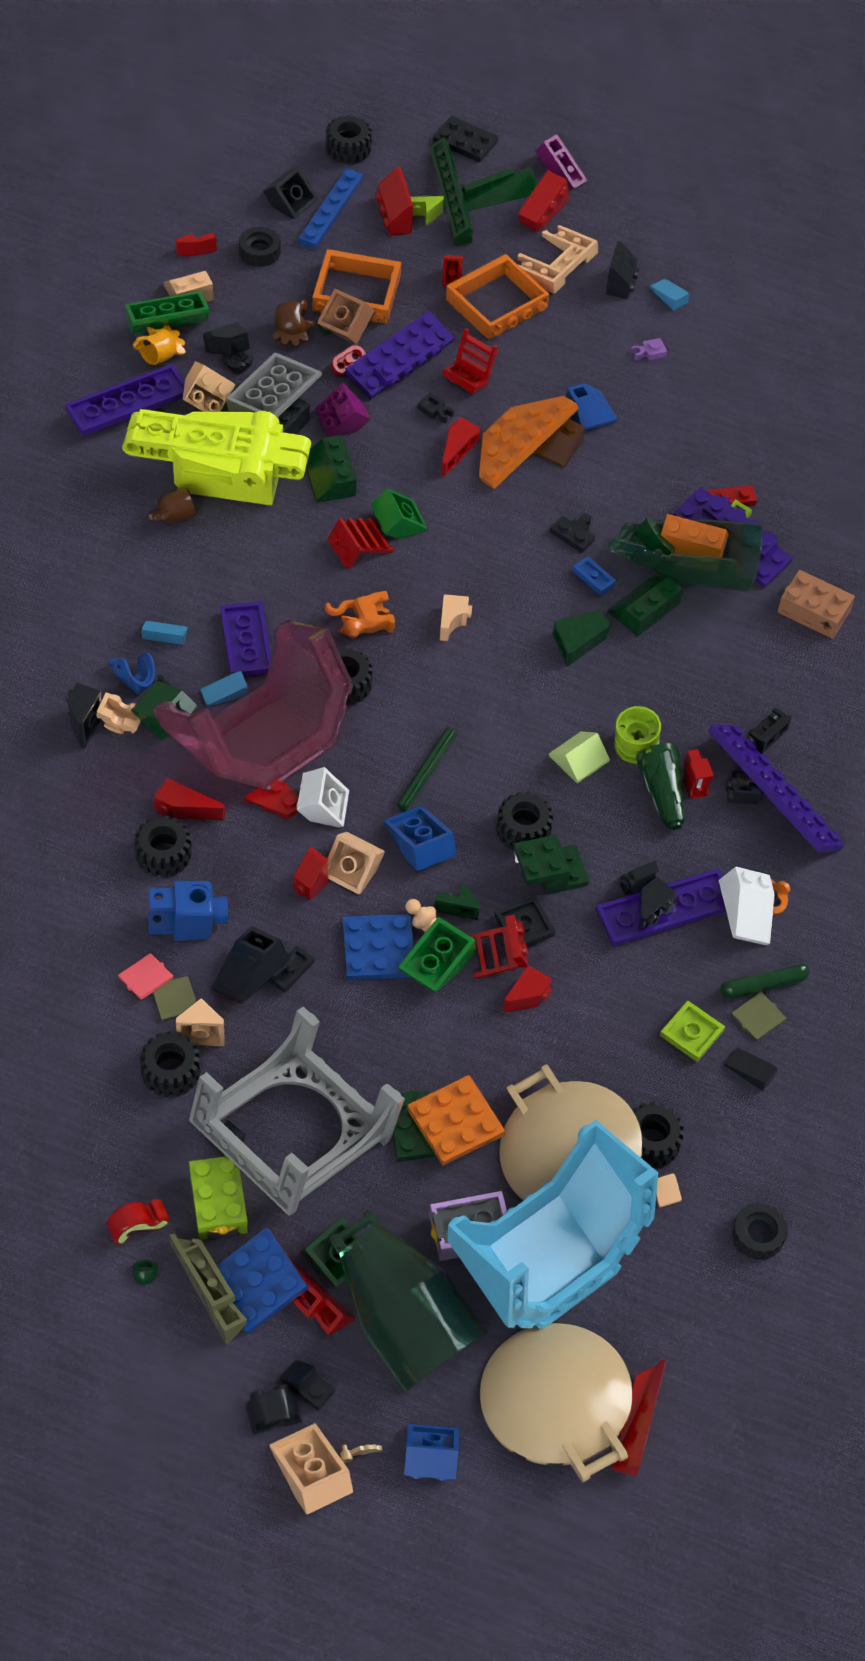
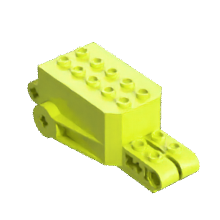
M140 409L139 412H134L131 415L122 449L131 456L173 462L174 484L178 488L185 487L190 491V494L272 506L279 477L294 480L304 477L311 441L302 435L283 433V425L280 424L279 419L267 411H257L254 413L191 412L184 416Z

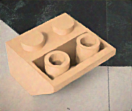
M195 361L185 378L183 400L203 412H220L235 384L205 365Z

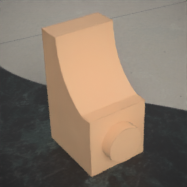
M444 594L440 630L441 641H448L451 632L457 627L466 626L467 618H471L472 605H468L469 597Z

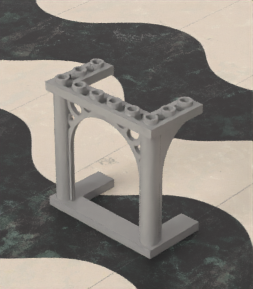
M304 1007L296 1011L291 1032L279 1049L262 1065L225 1091L207 1072L200 1076L189 1121L288 1216L296 1212L299 1201L378 1142L383 1146L391 1140L404 1102L401 1094L387 1083L381 1087L374 1107L361 1097L356 1089L349 1086L337 1072H334L325 1064L322 1058L313 1053L311 1050L320 1021ZM300 1068L307 1077L304 1079L297 1077L295 1070ZM288 1070H289V1076H290L289 1078L284 1077V1075H287V1073H288L287 1071H288ZM292 1084L313 1089L327 1098L335 1107L341 1120L342 1130L341 1137L335 1147L309 1167L291 1153L285 1157L280 1176H278L221 1122L222 1119L268 1088ZM355 1119L361 1127H353L347 1121ZM349 1132L353 1134V1136L349 1137L347 1133Z

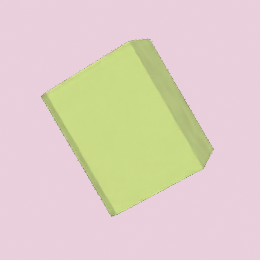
M581 731L549 753V757L577 784L610 761L598 733Z

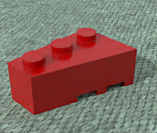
M548 170L519 211L520 224L539 233L570 200L567 179Z

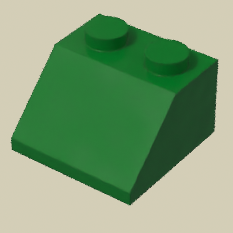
M387 488L371 503L374 516L379 520L382 526L381 530L386 536L401 539L428 530L413 499Z

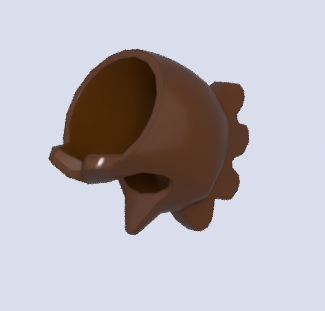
M302 299L301 302H284L276 307L275 326L277 331L273 334V340H281V345L283 346L291 343L293 347H298L299 342H308L306 331L314 325V322L303 319V315L307 311L305 299Z
M182 487L163 495L157 502V508L149 511L147 518L149 520L163 519L170 524H175L195 517L196 512L194 502L189 495L190 491Z

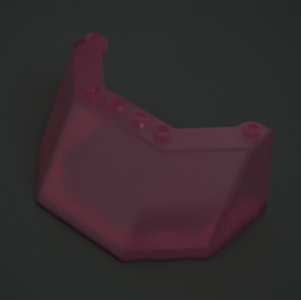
M286 620L275 630L276 644L265 683L214 717L211 716L208 708L203 707L196 713H190L177 709L171 702L164 701L152 708L161 728L216 777L271 790L337 744L339 738L337 732L340 723H343L347 709L345 704L348 693L351 694L353 683L328 628Z

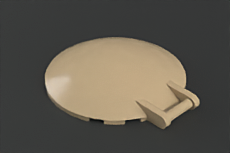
M547 1064L540 1067V1071L513 1086L511 1084L506 1087L517 1108L513 1111L504 1127L505 1135L500 1140V1162L509 1186L520 1199L524 1200L528 1195H533L546 1182L552 1181L576 1145L579 1130L595 1120L640 1158L642 1157V1134L637 1118L629 1105L613 1091L590 1082L568 1081L559 1083ZM545 1078L550 1083L524 1099H521L519 1095L522 1091Z
M551 1323L543 1329H539L537 1326L524 1329L508 1338L496 1349L482 1375L480 1402L483 1416L490 1431L504 1447L511 1452L514 1451L526 1457V1460L543 1465H547V1463L571 1464L582 1482L589 1480L592 1474L618 1460L622 1462L628 1458V1454L619 1441L618 1436L630 1414L632 1384L624 1361L606 1340L582 1327ZM609 1448L613 1450L609 1454L584 1466L583 1462Z

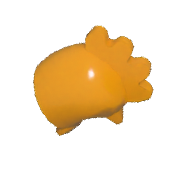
M164 325L162 329L147 327L149 336L137 337L133 343L134 349H138L142 358L150 365H159L174 355L182 356L185 354V349L183 348L185 341L178 338L180 335L179 331L171 330L169 325ZM144 340L149 341V342H150V345H146V346H145V345L143 344V341H144Z

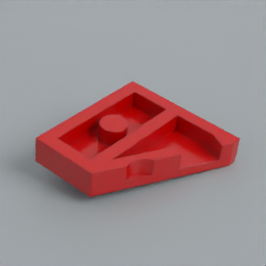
M278 775L244 797L247 804L254 803L261 806L263 810L270 813L274 812L286 819L299 812L297 810L299 797Z

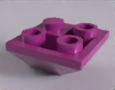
M343 383L315 408L328 437L357 432L370 420L364 404Z

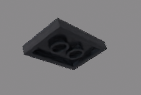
M450 116L433 136L434 143L444 137L449 143L450 150L477 162H481L498 142L497 135L453 116Z

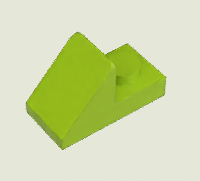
M444 196L411 197L413 216H425L426 225L443 213Z

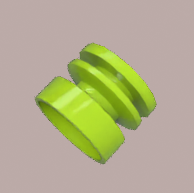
M634 706L621 712L616 719L614 748L622 760L637 764L636 755L640 751L645 749L646 753L651 752L650 746L659 744L661 722L659 716L653 710Z

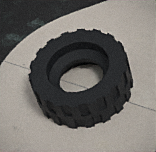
M263 226L252 227L243 232L239 237V255L248 265L264 267L275 263L279 259L281 241L279 235L274 230L267 227L264 228ZM255 243H264L269 245V248L259 251L252 249L250 246Z
M749 1204L737 1214L732 1227L733 1243L746 1257H752L754 1260H766L769 1257H774L782 1249L788 1233L786 1228L787 1222L784 1220L782 1213H779L775 1207H771L769 1204ZM754 1221H763L771 1228V1237L765 1242H757L749 1236L748 1226Z

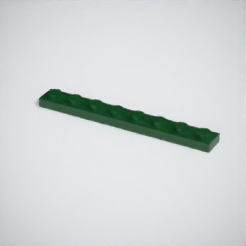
M443 137L429 148L442 196H444V203L453 236L460 242L474 231L449 143Z

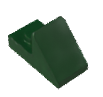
M462 883L459 897L453 896L450 893H436L434 908L438 913L478 920L480 904L466 885Z

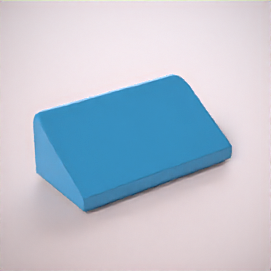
M146 621L141 630L142 639L184 645L188 627Z

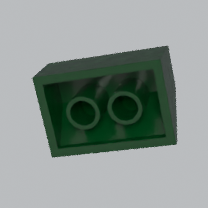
M343 436L322 438L310 448L306 465L317 503L356 496L357 479Z
M669 576L650 577L609 608L608 613L638 637L680 604L683 588Z

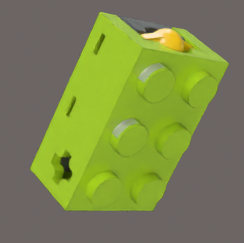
M227 1156L189 1161L199 1240L208 1239L207 1237L212 1239L237 1235L238 1232L239 1235L247 1234V1215L240 1169Z

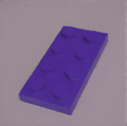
M262 601L221 605L220 613L230 675L239 671L242 672L243 676L273 673V663Z

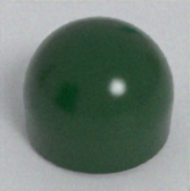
M141 1260L133 1265V1277L138 1283L150 1284L156 1279L158 1265L155 1262Z

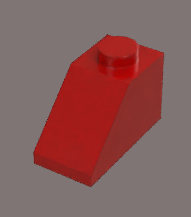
M443 255L442 286H447L461 278L463 256Z
M312 847L308 849L293 876L295 892L299 896L306 897L308 900H311L328 884V859Z
M527 966L506 996L503 1011L508 1013L539 1007L543 1000L547 1001L553 989L550 988L552 978Z

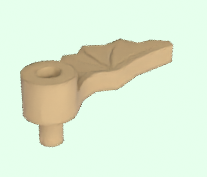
M367 1444L348 1450L347 1445H342L343 1451L340 1453L343 1463H348L353 1460L352 1456L380 1452L383 1449L380 1445Z

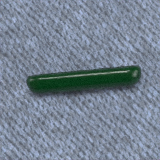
M805 964L743 977L723 983L720 986V990L725 997L736 998L805 981L809 975V968Z

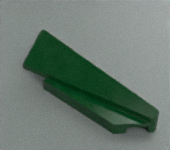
M527 167L516 174L509 168L464 185L461 189L467 210L472 211L529 197L536 188L537 183L531 167Z

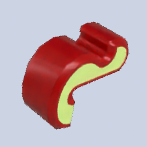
M152 1199L146 1205L141 1202H131L119 1207L109 1216L106 1224L114 1243L122 1245L130 1236V1232L159 1230L169 1223L170 1217L162 1200Z

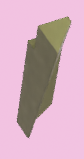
M176 1234L169 1235L171 1246L224 1343L226 1345L229 1344L247 1324L245 1316L233 1304L235 1302V1295L201 1240L192 1238V1241L178 1238Z

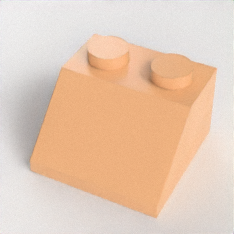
M206 271L163 282L169 296L201 291L206 302L213 301V283Z
M349 832L338 834L327 858L328 879L357 894H361L376 873L385 851Z

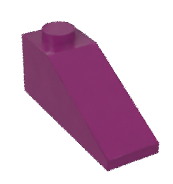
M557 134L544 141L535 150L544 166L551 172L567 179V185L572 190L587 181Z

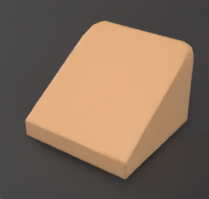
M672 1173L659 1177L656 1202L659 1208L681 1202L682 1198L675 1174Z

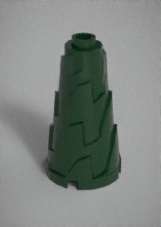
M670 743L650 746L651 752L646 753V750L643 749L636 755L637 765L643 775L648 792L652 796L662 824H665V827L669 828V830L675 831L682 828L684 819H686L683 805L678 746L676 748L675 744Z

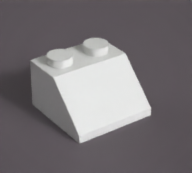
M325 767L303 773L297 810L311 822L339 828L343 827L349 790Z

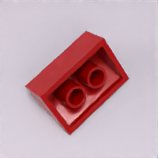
M397 167L378 183V192H375L376 203L380 204V216H384L383 225L385 229H388L389 236L412 234L413 203L402 169Z

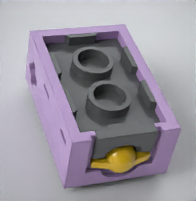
M502 1191L430 1204L431 1237L435 1240L440 1261L459 1258L448 1241V1224L450 1221L460 1216H466L470 1221L490 1223L498 1220L507 1212Z

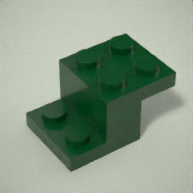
M557 835L514 843V851L526 885L541 882L546 895L588 886L589 879L576 845L561 847Z

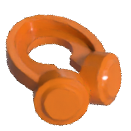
M771 879L773 890L781 901L779 906H773V916H777L786 909L788 904L787 894L791 889L786 882L779 881L775 883Z

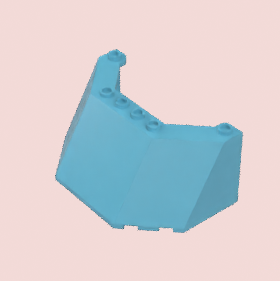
M595 1120L579 1130L576 1145L551 1182H546L540 1190L533 1195H528L515 1208L508 1209L505 1215L496 1221L494 1220L490 1223L470 1221L466 1216L453 1218L448 1224V1241L507 1327L514 1328L515 1325H519L521 1328H533L536 1325L539 1329H543L618 1273L622 1267L619 1264L624 1254H631L641 1239L638 1234L643 1226L649 1227L654 1220L658 1172Z

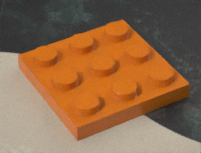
M470 1075L407 1105L408 1112L442 1166L505 1135V1129Z

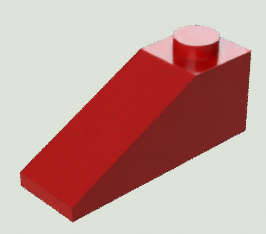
M462 417L456 423L453 422L448 429V438L442 461L441 475L444 477L472 450L480 439L481 428Z
M169 778L165 780L154 796V808L164 816L167 815L176 819L224 820L226 817L224 804Z

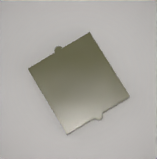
M188 976L170 980L153 992L162 1022L177 1018L196 1003Z
M762 992L731 1013L732 1017L742 1026L741 1029L746 1030L756 1042L787 1019L777 1009L776 1003H772Z

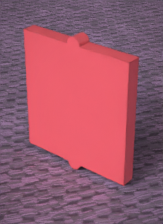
M151 953L118 975L127 986L128 991H132L140 1000L173 979V975L165 968L164 963H160Z

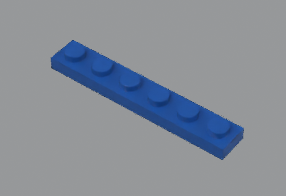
M346 168L300 235L299 244L313 249L318 247L362 182L363 173Z

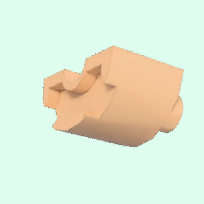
M105 693L97 710V719L101 718L105 722V728L119 734H123L124 731L134 733L141 722L130 711L136 705L135 703L126 705L121 702L119 696Z

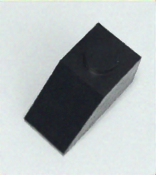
M239 322L203 333L206 352L233 355L250 349L248 333Z

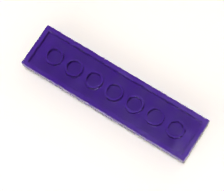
M712 724L707 731L817 852H837L843 848L844 844L839 840L840 836L827 827L824 818L816 815L811 809V804L797 794L798 790L783 779L784 775L771 766L770 760L765 755L759 753L755 743L743 735L740 727L724 724Z

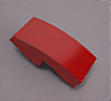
M213 232L195 238L193 234H189L175 239L177 256H198L217 251L216 236Z

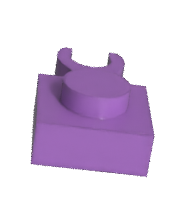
M661 338L643 341L642 346H633L631 348V354L635 353L634 360L647 357L649 361L667 356V350Z

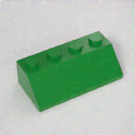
M201 291L125 304L127 325L131 334H143L148 331L147 327L162 329L164 325L181 327L190 323L199 324L202 321L208 320L210 312Z

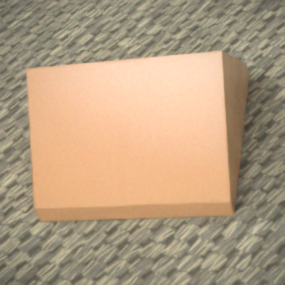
M202 998L176 1018V1031L181 1033V1037L185 1035L190 1037V1042L194 1041L196 1046H225L224 1019Z

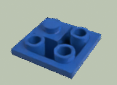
M586 383L567 388L566 397L575 402L579 408L572 417L576 423L585 426L584 431L617 422L618 418L601 391Z

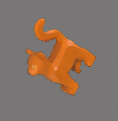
M387 591L375 592L353 600L343 601L337 609L332 608L329 602L324 606L325 611L331 616H339L347 608L353 610L356 618L341 616V620L344 623L343 627L339 630L341 634H345L351 639H355L362 633L372 634L380 630H386L388 633L394 632L396 623L394 615L389 614V609L383 607V602L389 601Z

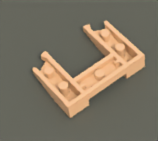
M559 225L557 226L558 233L551 234L545 230L542 232V237L564 252L550 265L519 253L518 261L522 262L519 266L542 288L555 294L565 285V277L582 261L588 263L598 253L597 240Z

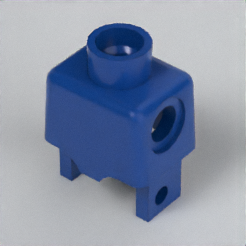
M174 880L172 888H149L148 934H174V941L203 940L211 937L213 924L228 922L227 896L213 897L212 884L209 881ZM156 896H161L162 899H161V900H156L155 897H156ZM160 919L161 922L156 923L153 920Z

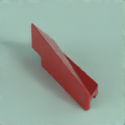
M661 1360L659 1364L635 1377L632 1387L630 1414L627 1422H625L621 1429L619 1441L625 1448L628 1458L622 1462L619 1460L614 1462L612 1470L637 1476L666 1360Z

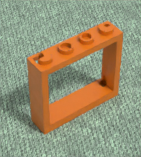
M327 249L312 297V311L322 313L331 297L321 295L328 270L344 271L391 280L384 305L367 303L375 310L369 321L388 324L401 277L402 262Z
M504 254L447 285L446 300L490 340L548 308L549 293L507 254ZM506 275L532 300L490 322L464 296Z

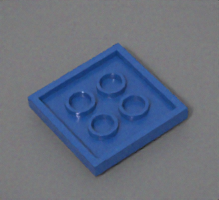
M411 914L343 917L347 981L411 978L398 970L399 965L414 948Z
M267 1227L217 1265L235 1295V1302L233 1304L247 1319V1324L243 1328L249 1334L309 1288Z

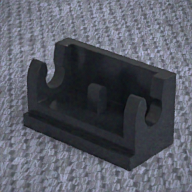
M774 708L772 710L774 714L770 713L753 731L750 730L746 738L754 742L757 746L756 749L760 754H763L789 729L791 716H787L779 709Z

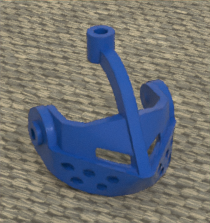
M146 652L138 657V671L135 676H132L128 663L124 658H110L108 665L113 667L118 680L138 696L154 681L155 664L151 654Z

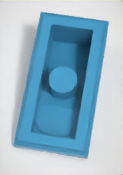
M663 279L650 286V289L673 311L688 304L690 294L667 279Z
M239 671L201 688L200 692L206 706L210 707L248 696V687L242 672Z

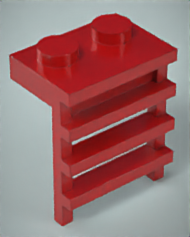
M465 328L456 360L453 364L444 368L442 375L448 378L449 381L460 385L466 391L474 394L489 384L488 378L492 374L491 368L495 364L494 358L498 354V346L493 345L492 348L470 336L469 329ZM466 342L481 350L482 352L488 354L490 357L488 358L483 354L479 353L478 351L474 350L473 348L467 346ZM463 352L473 357L474 359L480 361L481 363L485 364L487 367L485 368L477 362L466 357L465 355H463Z
M339 518L327 540L345 568H352L360 553H391L395 550L389 546L377 527L378 523L373 521L372 518H368L367 521H363L362 518H358L357 521H354L352 518H349L347 521Z
M514 914L505 916L507 924L505 927L469 935L477 941L482 969L480 972L473 973L475 979L481 977L488 978L489 975L493 974L501 975L502 972L509 970L513 972L521 967L527 968V956L529 953L526 942L523 939L525 931L522 921L518 922ZM502 933L508 965L504 966L500 964L495 936ZM490 937L495 968H487L482 938Z

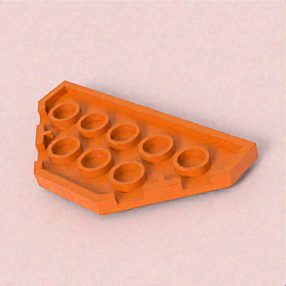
M565 396L510 407L483 433L479 471L481 481L495 489L579 409L577 404Z

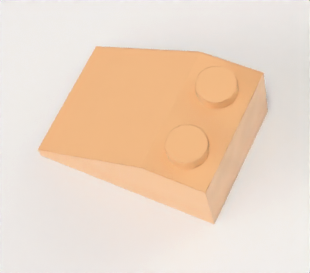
M316 1423L270 1444V1449L296 1500L307 1515L353 1493L348 1468Z

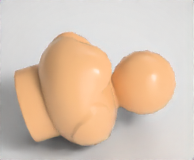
M416 899L407 901L405 906L407 912L415 915L412 920L413 926L422 929L426 933L437 919L436 909L432 906L421 907L420 902Z

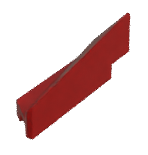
M287 1254L309 1287L292 1302L308 1318L315 1316L324 1331L330 1336L353 1322L355 1317Z

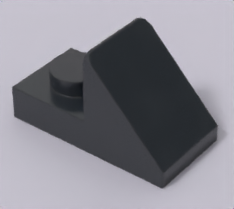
M295 1360L280 1377V1381L289 1385L291 1390L319 1411L335 1393V1389L315 1373L316 1367L314 1365Z

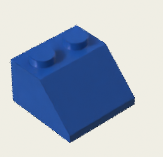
M408 1424L404 1475L415 1479L431 1477L440 1481L456 1480L459 1428Z

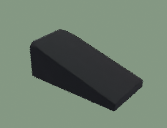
M737 1048L724 1064L761 1091H764L776 1076L778 1070L771 1063L740 1048Z

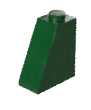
M602 611L554 621L552 635L565 665L573 664L605 641L607 632L610 630V623L608 618L604 617Z

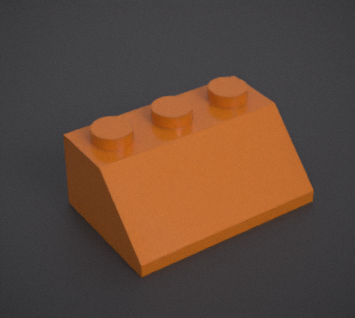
M667 514L661 536L674 546L675 549L665 560L717 573L729 533L726 529Z

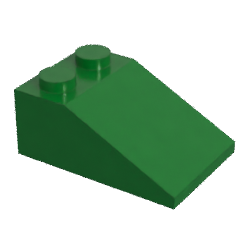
M437 917L399 965L398 970L434 993H437L465 967L476 953V940L440 917Z

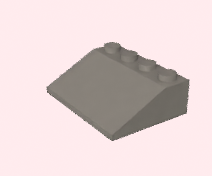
M274 353L226 398L228 411L252 413L267 411L278 418L322 375V372Z

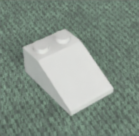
M734 867L719 880L732 936L736 939L767 946L770 944L774 905V890L770 875Z

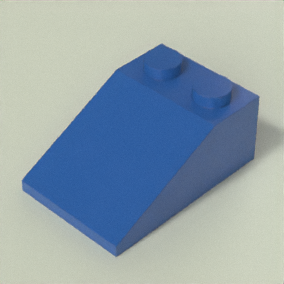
M422 805L383 820L385 827L403 856L417 871L456 856L453 832Z

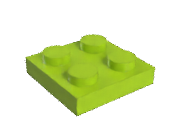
M687 1001L662 1029L660 1036L698 1062L724 1032L725 1026Z

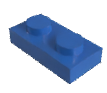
M589 556L573 566L572 571L600 596L616 585V580Z

